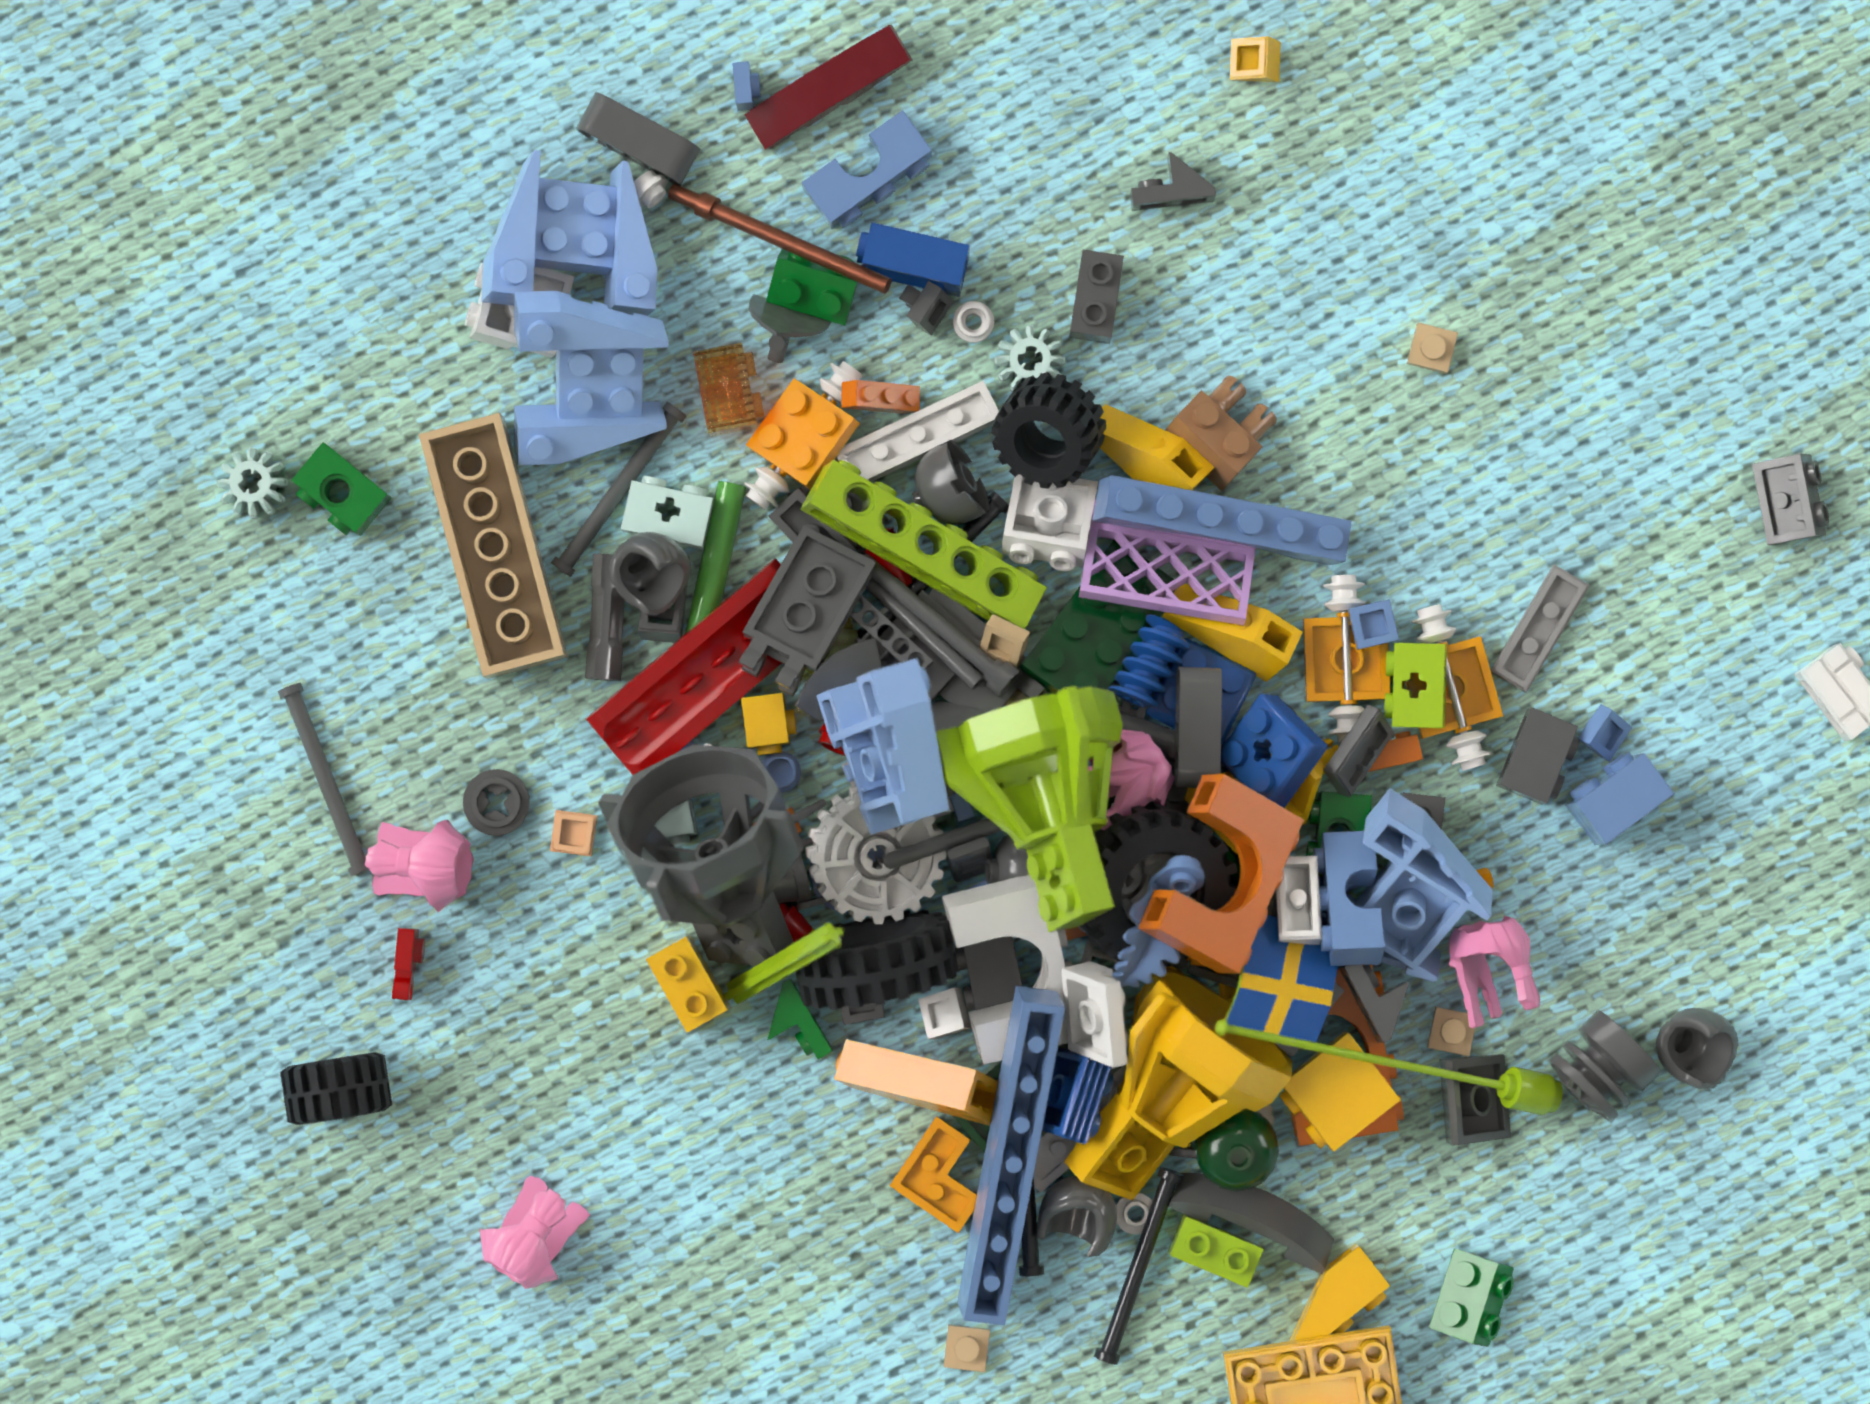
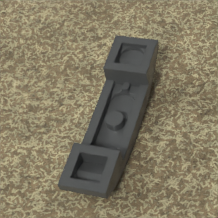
M1181 1173L1184 1177L1181 1184H1176L1168 1206L1169 1208L1206 1224L1211 1215L1214 1214L1287 1246L1284 1258L1323 1274L1334 1238L1305 1212L1280 1197L1257 1187L1251 1190L1235 1192L1218 1187L1207 1179L1204 1174Z

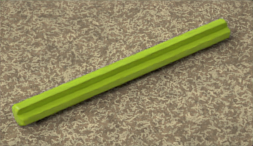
M831 923L816 929L727 983L728 991L724 993L727 1000L733 998L736 1004H740L839 947L841 945L839 937L844 934L841 927L835 929Z

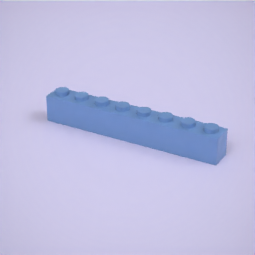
M1016 986L957 1300L964 1321L1005 1325L1065 1011V1006L1058 991Z

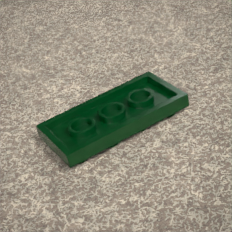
M1114 539L1104 554L1108 556L1122 547ZM1129 555L1113 563L1124 577L1140 569ZM1104 568L1091 576L1089 585L1108 588L1116 583V581ZM1157 568L1154 570L1165 584L1174 580L1161 569ZM1146 576L1131 584L1139 594L1149 595L1158 590ZM1079 586L1019 669L1052 693H1057L1063 688L1075 686L1077 689L1095 687L1107 690L1115 680L1116 673L1124 668V658L1127 656L1132 657L1133 652L1130 649L1132 643L1143 641L1138 635L1139 629L1142 627L1152 628L1146 622V616L1150 614L1161 617L1164 612L1079 597Z

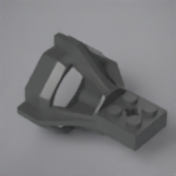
M693 744L634 774L622 795H602L598 803L617 849L640 888L650 893L661 920L693 924L708 961L756 966L794 943L773 890L801 855L804 845L793 818L788 813L779 788L754 750ZM720 792L724 827L718 838H710L701 842L696 850L675 848L655 827L656 822L677 805L700 795ZM749 796L764 805L762 813L754 825L752 824Z

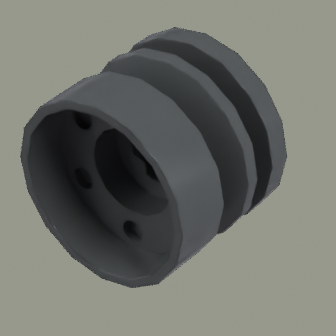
M1597 1010L1579 1028L1582 1037L1589 1046L1583 1051L1575 1044L1566 1041L1562 1046L1574 1061L1570 1064L1559 1054L1554 1053L1548 1059V1062L1556 1071L1561 1084L1589 1111L1591 1110L1601 1115L1608 1122L1612 1123L1619 1115L1607 1099L1611 1096L1616 1102L1627 1108L1631 1103L1620 1086L1626 1081L1639 1091H1644L1662 1071L1628 1033L1601 1010Z

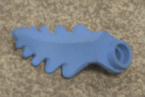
M1189 856L1171 858L1167 862L1166 867L1150 878L1147 894L1131 907L1130 917L1137 925L1125 932L1123 940L1131 944V946L1119 952L1118 958L1124 961L1115 964L1114 969L1117 972L1113 973L1115 980L1121 982V987L1127 985L1138 987L1139 980L1145 984H1151L1153 982L1151 973L1160 978L1166 975L1167 971L1162 960L1177 964L1180 961L1181 956L1178 950L1138 929V926L1154 890H1177L1188 897L1202 887L1205 874L1201 869L1200 862L1195 858Z

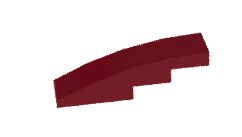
M888 25L816 67L744 115L764 149L768 150L801 128L809 127L839 106L852 102L913 61L894 27Z

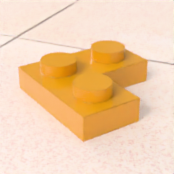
M936 1116L889 1186L959 1233L974 1211L977 1194L948 1175V1173L971 1139Z

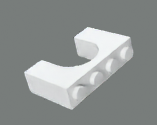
M1029 875L942 896L952 939L957 948L1007 936L1019 937L1031 942L1040 950L1042 957L1041 971L1032 988L1058 991L1064 1004L1061 968L1072 966L1071 961L1064 962L1061 949L1068 946L1065 929L1049 933L1047 924L1039 913V895L1035 881ZM1013 1001L968 1012L976 1048L983 1065L1001 1061L1003 1058ZM1065 1011L1058 1046L1068 1043Z

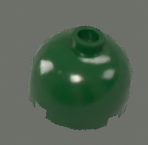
M1247 1108L1198 1137L1194 1142L1197 1164L1205 1177L1218 1187L1235 1192L1251 1190L1265 1182L1274 1170L1279 1154L1277 1134L1273 1126L1259 1111L1254 1112Z

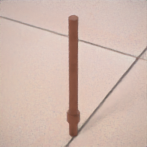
M676 183L671 186L668 192L669 199L693 209L694 214L708 221H713L714 219L883 294H886L890 289L891 278L721 204L720 198L703 192L700 195Z

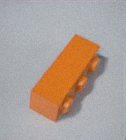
M865 380L842 382L841 408L898 414L915 413L920 410V386Z
M1410 731L1395 734L1396 739L1388 741L1368 772L1423 760L1418 735H1411Z

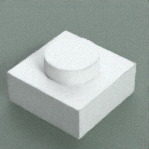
M952 988L918 999L927 1039L935 1040L971 1029L962 988Z

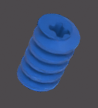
M1149 614L1146 616V622L1152 628H1140L1138 635L1143 642H1134L1130 646L1131 651L1136 657L1127 656L1123 660V665L1129 672L1119 671L1115 675L1116 681L1122 687L1110 686L1109 690L1134 705L1143 708H1159L1160 704L1152 697V693H1167V688L1159 680L1161 677L1174 679L1175 674L1167 665L1168 663L1182 664L1183 660L1177 655L1175 650L1176 648L1189 650L1191 645L1182 637L1183 631L1163 618Z

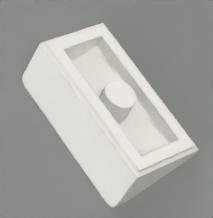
M1317 856L1288 857L1283 869V880L1276 889L1279 941L1320 945L1322 928Z

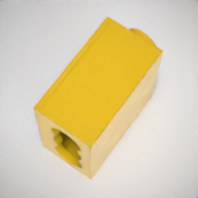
M691 936L680 939L646 959L687 1033L731 1009L730 1004Z
M1346 1031L1328 1044L1330 1046L1364 1052L1350 1033ZM1317 1052L1292 1072V1078L1283 1088L1284 1092L1279 1095L1294 1116L1301 1111L1311 1124L1305 1128V1131L1319 1149L1327 1145L1333 1152L1401 1100L1373 1063Z

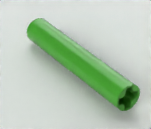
M718 481L685 634L722 603L746 491L745 486L724 481Z

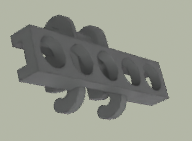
M863 596L860 597L859 602L863 605V608L857 613L852 611L850 617L864 629L866 634L862 638L857 637L855 642L858 643L875 638L886 649L881 655L879 654L883 668L887 665L885 660L889 656L902 663L908 661L912 654H917L924 661L921 666L924 670L934 663L927 654L911 641L915 637L914 632L909 631L907 634H904L886 618L890 613L887 607L879 611ZM867 612H871L875 617L866 624L863 621V616ZM885 625L892 627L894 631L892 638L886 641L878 637V630ZM897 640H900V641L893 647V644H894ZM906 646L909 647L905 654H900Z

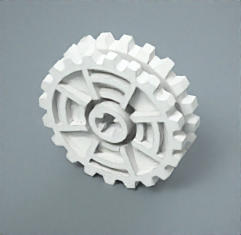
M856 786L849 788L848 797L842 799L836 795L830 799L833 807L829 811L821 809L816 816L820 819L821 823L819 827H810L808 833L814 844L813 846L806 847V857L810 859L811 863H814L808 868L809 874L815 883H819L816 888L825 900H831L830 903L834 906L835 910L842 915L848 911L852 918L859 922H863L865 917L869 916L874 924H883L885 916L890 915L895 921L904 919V910L910 908L916 912L922 908L919 900L923 896L931 898L936 892L931 884L934 880H942L944 871L939 868L938 864L939 861L946 859V851L894 869L885 867L883 858L889 852L943 834L942 830L938 829L936 824H933L936 818L932 815L909 824L870 834L859 809L861 801ZM876 845H879L885 853L881 859L876 856V861L873 862L867 854L871 848L876 851Z

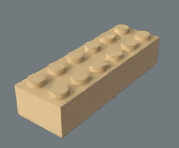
M500 413L419 434L483 677L490 679L568 658L505 418Z

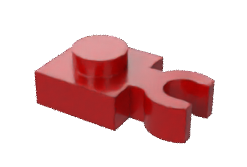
M398 928L392 999L412 1000L416 963H423L425 955V938H419V929Z

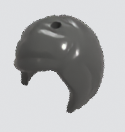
M641 532L631 536L616 549L609 565L610 579L620 596L627 603L640 609L646 615L655 616L659 613H664L666 609H670L672 604L676 602L677 597L680 596L688 584L692 571L690 560L681 546L673 539L655 532Z
M1689 1008L1675 1013L1662 1026L1656 1039V1052L1663 1067L1677 1080L1703 1090H1709L1721 1084L1732 1066L1733 1060L1736 1058L1739 1046L1737 1032L1729 1020L1714 1011L1702 1008Z
M1070 1176L1056 1182L1046 1191L1042 1199L1037 1221V1238L1043 1240L1048 1232L1068 1233L1091 1244L1088 1257L1099 1256L1108 1248L1117 1225V1207L1110 1192L1082 1183L1077 1176Z

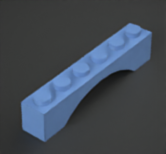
M1113 475L1099 480L1093 521L1133 529L1177 533L1220 540L1266 550L1293 559L1325 565L1346 562L1352 523L1351 520Z

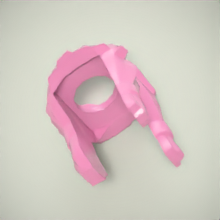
M1122 729L1120 743L1113 747L1108 799L1115 796L1114 805L1107 810L1106 818L1108 821L1107 825L1101 828L1103 831L1112 825L1109 817L1115 813L1125 817L1132 814L1131 807H1145L1151 801L1157 805L1165 806L1168 792L1175 779L1172 775V766L1165 759L1161 749L1152 741L1151 736L1143 731ZM1093 765L1088 767V771L1093 769Z
M449 820L437 823L430 833L410 831L406 828L381 822L377 836L378 843L368 848L365 859V866L374 875L372 881L374 894L380 896L385 894L401 895L403 893L425 896L428 903L437 912H440L451 902L466 894L467 886L471 881V868L474 861L470 850L471 843L455 829Z
M1504 916L1501 922L1486 923L1479 921L1472 925H1462L1460 928H1454L1450 934V962L1448 965L1456 969L1458 984L1464 996L1465 1009L1468 1010V1021L1471 1028L1480 1027L1485 1024L1478 999V987L1482 989L1484 1001L1487 1002L1490 1017L1495 1019L1501 1017L1502 1014L1485 954L1499 956L1509 965L1516 983L1518 1001L1525 1010H1531L1540 1006V995L1534 983L1529 963L1530 938L1514 918Z
M530 1175L525 1179L523 1189L519 1193L515 1204L506 1214L501 1228L479 1229L483 1260L492 1264L497 1271L507 1275L512 1281L520 1283L525 1289L535 1288L543 1283L558 1280L551 1261L561 1251L569 1236L573 1235L578 1226L583 1224L590 1214L584 1207L575 1202L570 1203L565 1209V1200L551 1188L548 1189V1186L540 1178Z

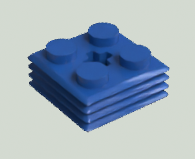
M1184 638L1191 647L1189 650L1176 649L1175 652L1183 662L1182 664L1169 663L1168 668L1175 674L1174 679L1162 677L1160 682L1168 691L1166 694L1154 693L1153 698L1160 706L1159 708L1147 707L1146 714L1175 729L1176 675L1178 667L1221 668L1222 746L1257 675L1254 671L1188 638Z
M1261 693L1222 746L1221 764L1241 784L1285 808L1327 750V744L1277 695H1264Z
M1058 1047L1042 1131L1081 1144L1089 1142L1090 1138L1096 1135L1100 1127L1101 1117L1098 1112L1102 1099L1110 1093L1113 1087L1114 1076L1111 1073L1112 1067L1076 1052Z

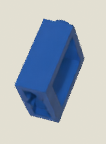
M871 222L869 233L861 232L856 256H858L857 263H862V266L891 278L892 282L924 289L928 281L942 288L946 294L960 297L969 261L970 245Z

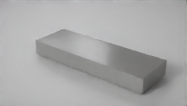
M1552 565L1492 666L1491 673L1526 693L1590 585L1557 565Z

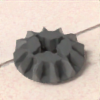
M500 769L487 770L478 774L468 784L463 796V809L470 824L478 831L492 836L506 835L518 829L529 813L530 795L523 781L513 773ZM486 788L489 792H493L496 795L506 793L508 790L511 791L504 801V805L507 808L506 811L510 814L508 817L498 810H494L491 813L488 812L485 816L482 814L490 804L487 798L488 795L484 791Z

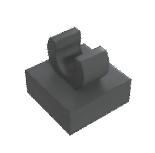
M928 281L922 292L907 285L899 297L900 300L906 303L907 307L911 308L906 316L919 329L931 336L954 302L942 288Z

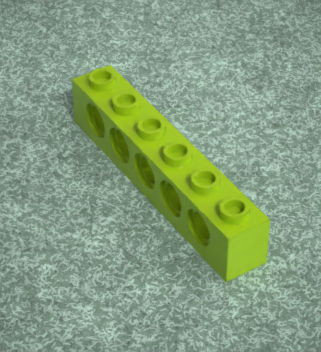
M832 460L822 468L800 510L985 620L989 621L994 614L1023 629L1026 628L1047 589L1046 586L1037 581L1038 576L1035 573L1021 566L1012 567L1002 561L1003 555L997 550L986 545L977 546L967 540L968 535L962 529L951 524H946L945 526L931 518L932 513L928 509L916 503H910V505L896 497L897 492L893 488L878 481L873 484L860 476L861 471L859 468L847 461L839 460L837 462ZM848 493H854L859 496L862 501L861 512H855L849 508L846 501ZM884 514H889L896 519L898 524L897 533H890L884 528L882 523ZM920 535H924L932 541L933 552L931 555L925 554L919 548L918 538ZM955 556L962 557L967 562L969 567L967 576H963L955 570ZM991 577L997 578L1003 584L1004 593L1002 597L994 595L990 590L989 581Z

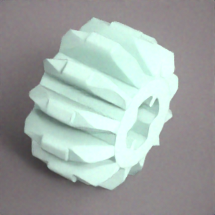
M1027 325L1026 338L1024 339L1021 338L1016 329L1010 331L1014 346L1007 341L1001 340L999 342V349L1010 356L995 357V365L1009 366V368L1003 370L998 375L1000 381H1006L1012 376L1015 377L1010 386L1011 392L1019 383L1021 384L1030 376H1034L1037 379L1041 373H1049L1051 378L1055 379L1057 374H1060L1059 371L1050 366L1064 365L1065 357L1060 355L1051 356L1052 353L1061 348V342L1057 340L1046 345L1045 342L1050 334L1049 330L1044 329L1039 338L1036 339L1033 338V325ZM1026 351L1035 352V358L1038 356L1041 358L1042 362L1035 363L1034 370H1025V363L1020 365L1018 359L1025 358Z
M249 448L247 461L239 452H234L232 457L237 466L235 468L228 464H222L221 470L229 474L230 478L217 481L218 487L231 489L221 497L222 502L230 504L236 501L233 513L239 516L248 507L249 517L258 519L259 505L262 506L267 514H273L275 512L274 507L269 501L273 498L280 503H284L286 497L276 492L277 487H288L290 482L286 478H275L286 467L281 462L271 465L274 455L269 451H266L259 459L257 449ZM250 474L257 478L260 475L262 477L257 483L259 487L257 492H253L250 489L245 491L244 487L249 484L247 477Z

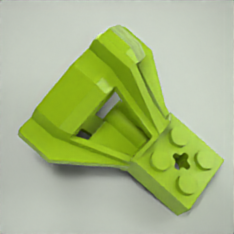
M1075 686L1063 688L1057 693L1029 698L970 718L958 727L936 732L945 784L1005 831L1015 842L1014 846L1017 849L1026 850L1028 856L1027 870L1031 879L1035 881L1039 895V913L1046 922L1049 933L1079 927L1114 907L1094 832L1107 825L1108 819L1106 815L1113 747L1120 743L1123 723L1114 692L1095 687L1077 689ZM1094 759L1093 769L1088 771V761Z

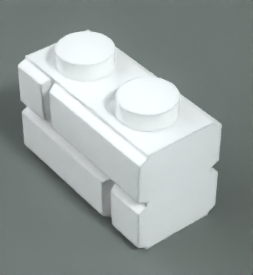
M1839 643L1827 649L1794 675L1843 741H1848L1858 736L1870 726V682L1860 670L1864 666V662L1851 646L1844 648Z

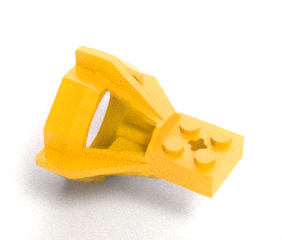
M1173 966L1165 967L1167 972L1164 977L1160 978L1153 974V982L1145 984L1136 996L1133 1024L1129 1034L1126 1073L1122 1084L1118 1085L1117 1093L1100 1111L1101 1123L1096 1135L1090 1138L1086 1144L1077 1142L1074 1149L1064 1160V1163L1082 1183L1132 1201L1175 1145L1186 1148L1190 1142L1243 1109L1247 1108L1256 1112L1270 1105L1292 1078V1060L1286 1055L1287 1053L1273 1042L1226 1033L1224 1036L1218 1035L1215 1031V1025L1219 1020L1226 1018L1231 1004L1202 982L1184 975L1181 970L1179 971Z

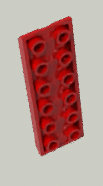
M776 558L585 718L632 776L680 751L782 664L767 655L765 664L756 678L743 671V665L738 662L752 641L744 637L743 630L781 565Z

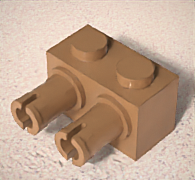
M1229 375L1223 379V382L1209 396L1201 390L1166 428V431L1184 438L1215 467L1207 478L1221 491L1229 485L1263 446L1257 441L1277 421L1272 411L1264 419H1261L1262 414L1268 409L1263 404H1257L1240 424L1230 417L1227 412L1246 395V388L1240 383L1231 391L1230 389L1238 379Z

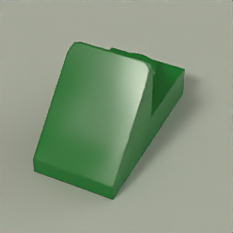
M793 980L785 981L781 987L768 1040L797 1024L801 1031L796 1033L795 1037L807 1056L814 1053L819 1060L832 1052L833 1048L809 1007H806L801 1001L800 992Z

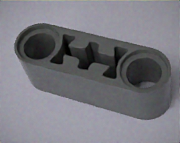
M595 92L575 128L589 139L591 135L598 139L597 143L645 169L653 170L657 175H667L670 177L668 181L680 186L701 150L686 138L598 92Z
M1178 667L1174 749L1175 788H1197L1202 775L1220 774L1221 668Z

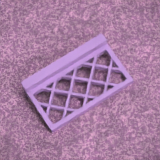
M1094 502L1079 597L1244 626L1256 548L1197 536L1133 529L1093 521ZM1097 537L1115 539L1122 548L1106 556L1096 545ZM1143 545L1157 547L1163 555L1147 563L1136 549ZM1184 552L1198 554L1204 562L1189 571L1178 556ZM1129 555L1140 569L1124 577L1113 563ZM1094 557L1098 560L1095 564H1093ZM1226 559L1244 562V570L1230 578L1219 563ZM1170 562L1181 576L1165 584L1154 570ZM1104 568L1116 581V583L1108 588L1089 585L1091 576ZM1211 569L1222 583L1207 592L1195 577ZM1146 576L1158 590L1149 595L1139 594L1131 584ZM1240 582H1242L1241 589L1237 586ZM1188 583L1199 597L1191 602L1180 601L1172 591ZM1229 590L1239 602L1238 610L1221 608L1213 598Z

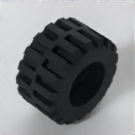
M1041 373L1037 379L1034 376L1026 378L1022 384L1019 383L995 417L996 421L992 426L991 434L996 436L992 441L994 450L1001 451L998 459L1002 465L1008 464L1011 467L1009 472L1014 477L1019 474L1025 478L1024 483L1032 486L1034 482H1038L1040 488L1049 489L1052 483L1057 488L1065 487L1068 481L1074 483L1086 471L1103 444L1106 420L1100 418L1104 413L1101 404L1093 403L1095 395L1090 390L1085 393L1080 388L1082 383L1077 380L1070 383L1066 381V376L1057 374L1054 379L1051 378L1049 373ZM1034 421L1050 424L1058 430L1064 441L1047 437L1037 428Z
M377 1052L288 1066L280 1072L287 1122L295 1125L385 1111L392 1106L385 1055Z

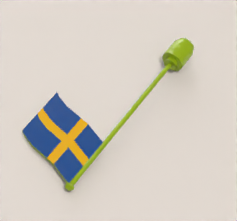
M1267 915L1265 923L1258 929L1251 946V957L1248 963L1242 967L1237 991L1226 1018L1219 1020L1215 1025V1031L1220 1036L1230 1033L1495 1088L1505 1108L1538 1115H1545L1548 1112L1554 1113L1559 1108L1563 1097L1561 1082L1555 1080L1551 1074L1510 1067L1501 1075L1499 1080L1316 1043L1331 1007L1338 966H1330L1329 951H1322L1321 943L1320 945L1280 942L1278 917Z

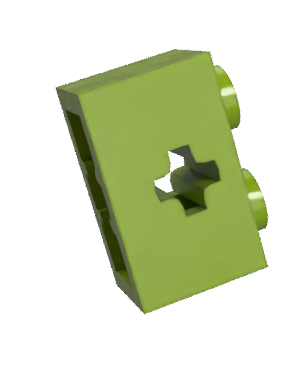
M1394 643V651H1387L1386 676H1393V693L1385 694V718H1392V727L1445 728L1447 644ZM1413 673H1419V679L1427 683L1426 690H1420L1418 698H1412L1411 690L1404 688L1405 681H1411Z
M1183 1214L1168 1253L1172 1257L1248 1288L1264 1249L1261 1245Z

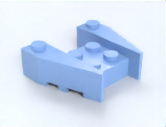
M534 150L522 165L505 212L502 214L492 244L483 261L481 302L514 306V292L533 291L534 267L605 275L604 304L608 305L609 309L633 315V312L645 316L650 315L656 309L657 265L629 162L621 161L611 172L610 186L539 178L541 151Z
M560 291L514 292V331L519 352L556 351V404L514 406V446L518 465L561 464L667 429L661 401L642 402L643 348L669 347L663 320L633 312V315L609 309L606 304L595 301L587 303L573 299L570 294Z
M918 658L870 671L857 677L858 682L829 689L816 695L833 748L842 747L849 764L844 765L843 771L848 783L855 781L861 801L859 809L870 834L949 811L933 714L928 695L930 682L926 671L920 667Z
M1389 789L1366 817L1363 844L1387 858L1389 862L1375 877L1374 884L1367 887L1358 899L1348 893L1346 895L1350 902L1360 908H1381L1385 945L1381 963L1405 969V974L1436 982L1439 978L1441 951L1435 947L1467 909L1488 921L1491 917L1493 890L1424 809L1394 790ZM1318 875L1319 887H1323L1322 877ZM1321 912V926H1327L1325 912Z

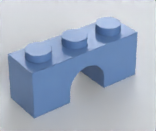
M903 110L869 134L870 142L880 156L879 164L871 174L863 177L852 176L845 172L838 161L834 159L801 182L803 190L831 228L839 223L843 228L849 226L862 216L861 207L871 200H874L876 204L884 201L896 191L893 184L906 175L912 180L929 168L930 164L927 160L932 157V150Z
M1364 831L1325 832L1322 835L1320 848H1314L1313 856H1317L1318 873H1322L1323 887H1319L1320 912H1325L1327 925L1321 926V950L1329 951L1330 966L1381 964L1385 945L1381 908H1360L1350 902L1346 895L1348 891L1354 888L1369 887L1375 882L1377 873L1376 851L1363 844Z

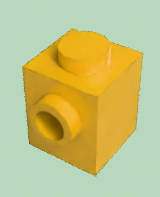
M776 693L741 698L747 748H757L758 756L782 753V745L790 744L789 735L797 734L794 709L786 710L784 694Z

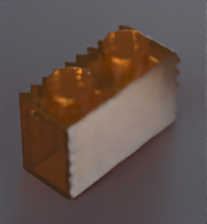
M742 343L694 351V361L709 436L713 437L758 428L757 418L764 417L765 415L760 392L752 393L749 377L757 376L753 352L745 353Z

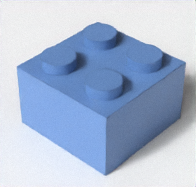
M1630 752L1625 755L1623 753L1603 767L1606 775L1601 779L1597 780L1594 777L1590 780L1588 778L1569 792L1573 799L1565 806L1594 845L1609 843L1674 795V792L1645 753L1633 756Z

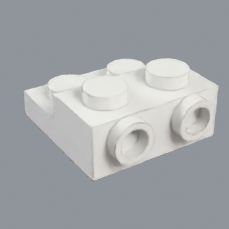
M481 263L475 279V287L481 288L478 303L471 302L465 319V326L472 328L469 338L508 350L511 347L518 348L514 331V306L481 302L483 263ZM534 267L533 291H560L570 294L575 276L548 268ZM530 351L550 358L556 354V351Z
M1018 474L1014 477L1001 554L1009 555V558L1018 564H1029L1033 559L1050 562V565L1058 571H1071L1074 567L1083 568L1098 481L1079 478L1074 483L1068 481L1065 487L1057 488L1052 483L1049 489L1040 488L1038 482H1034L1032 486L1024 483L1025 478Z
M1091 961L1061 968L1068 1050L1112 1068L1126 1065V1049L1129 1041L1124 1028L1123 1018L1125 995L1121 988V982L1113 977V969Z

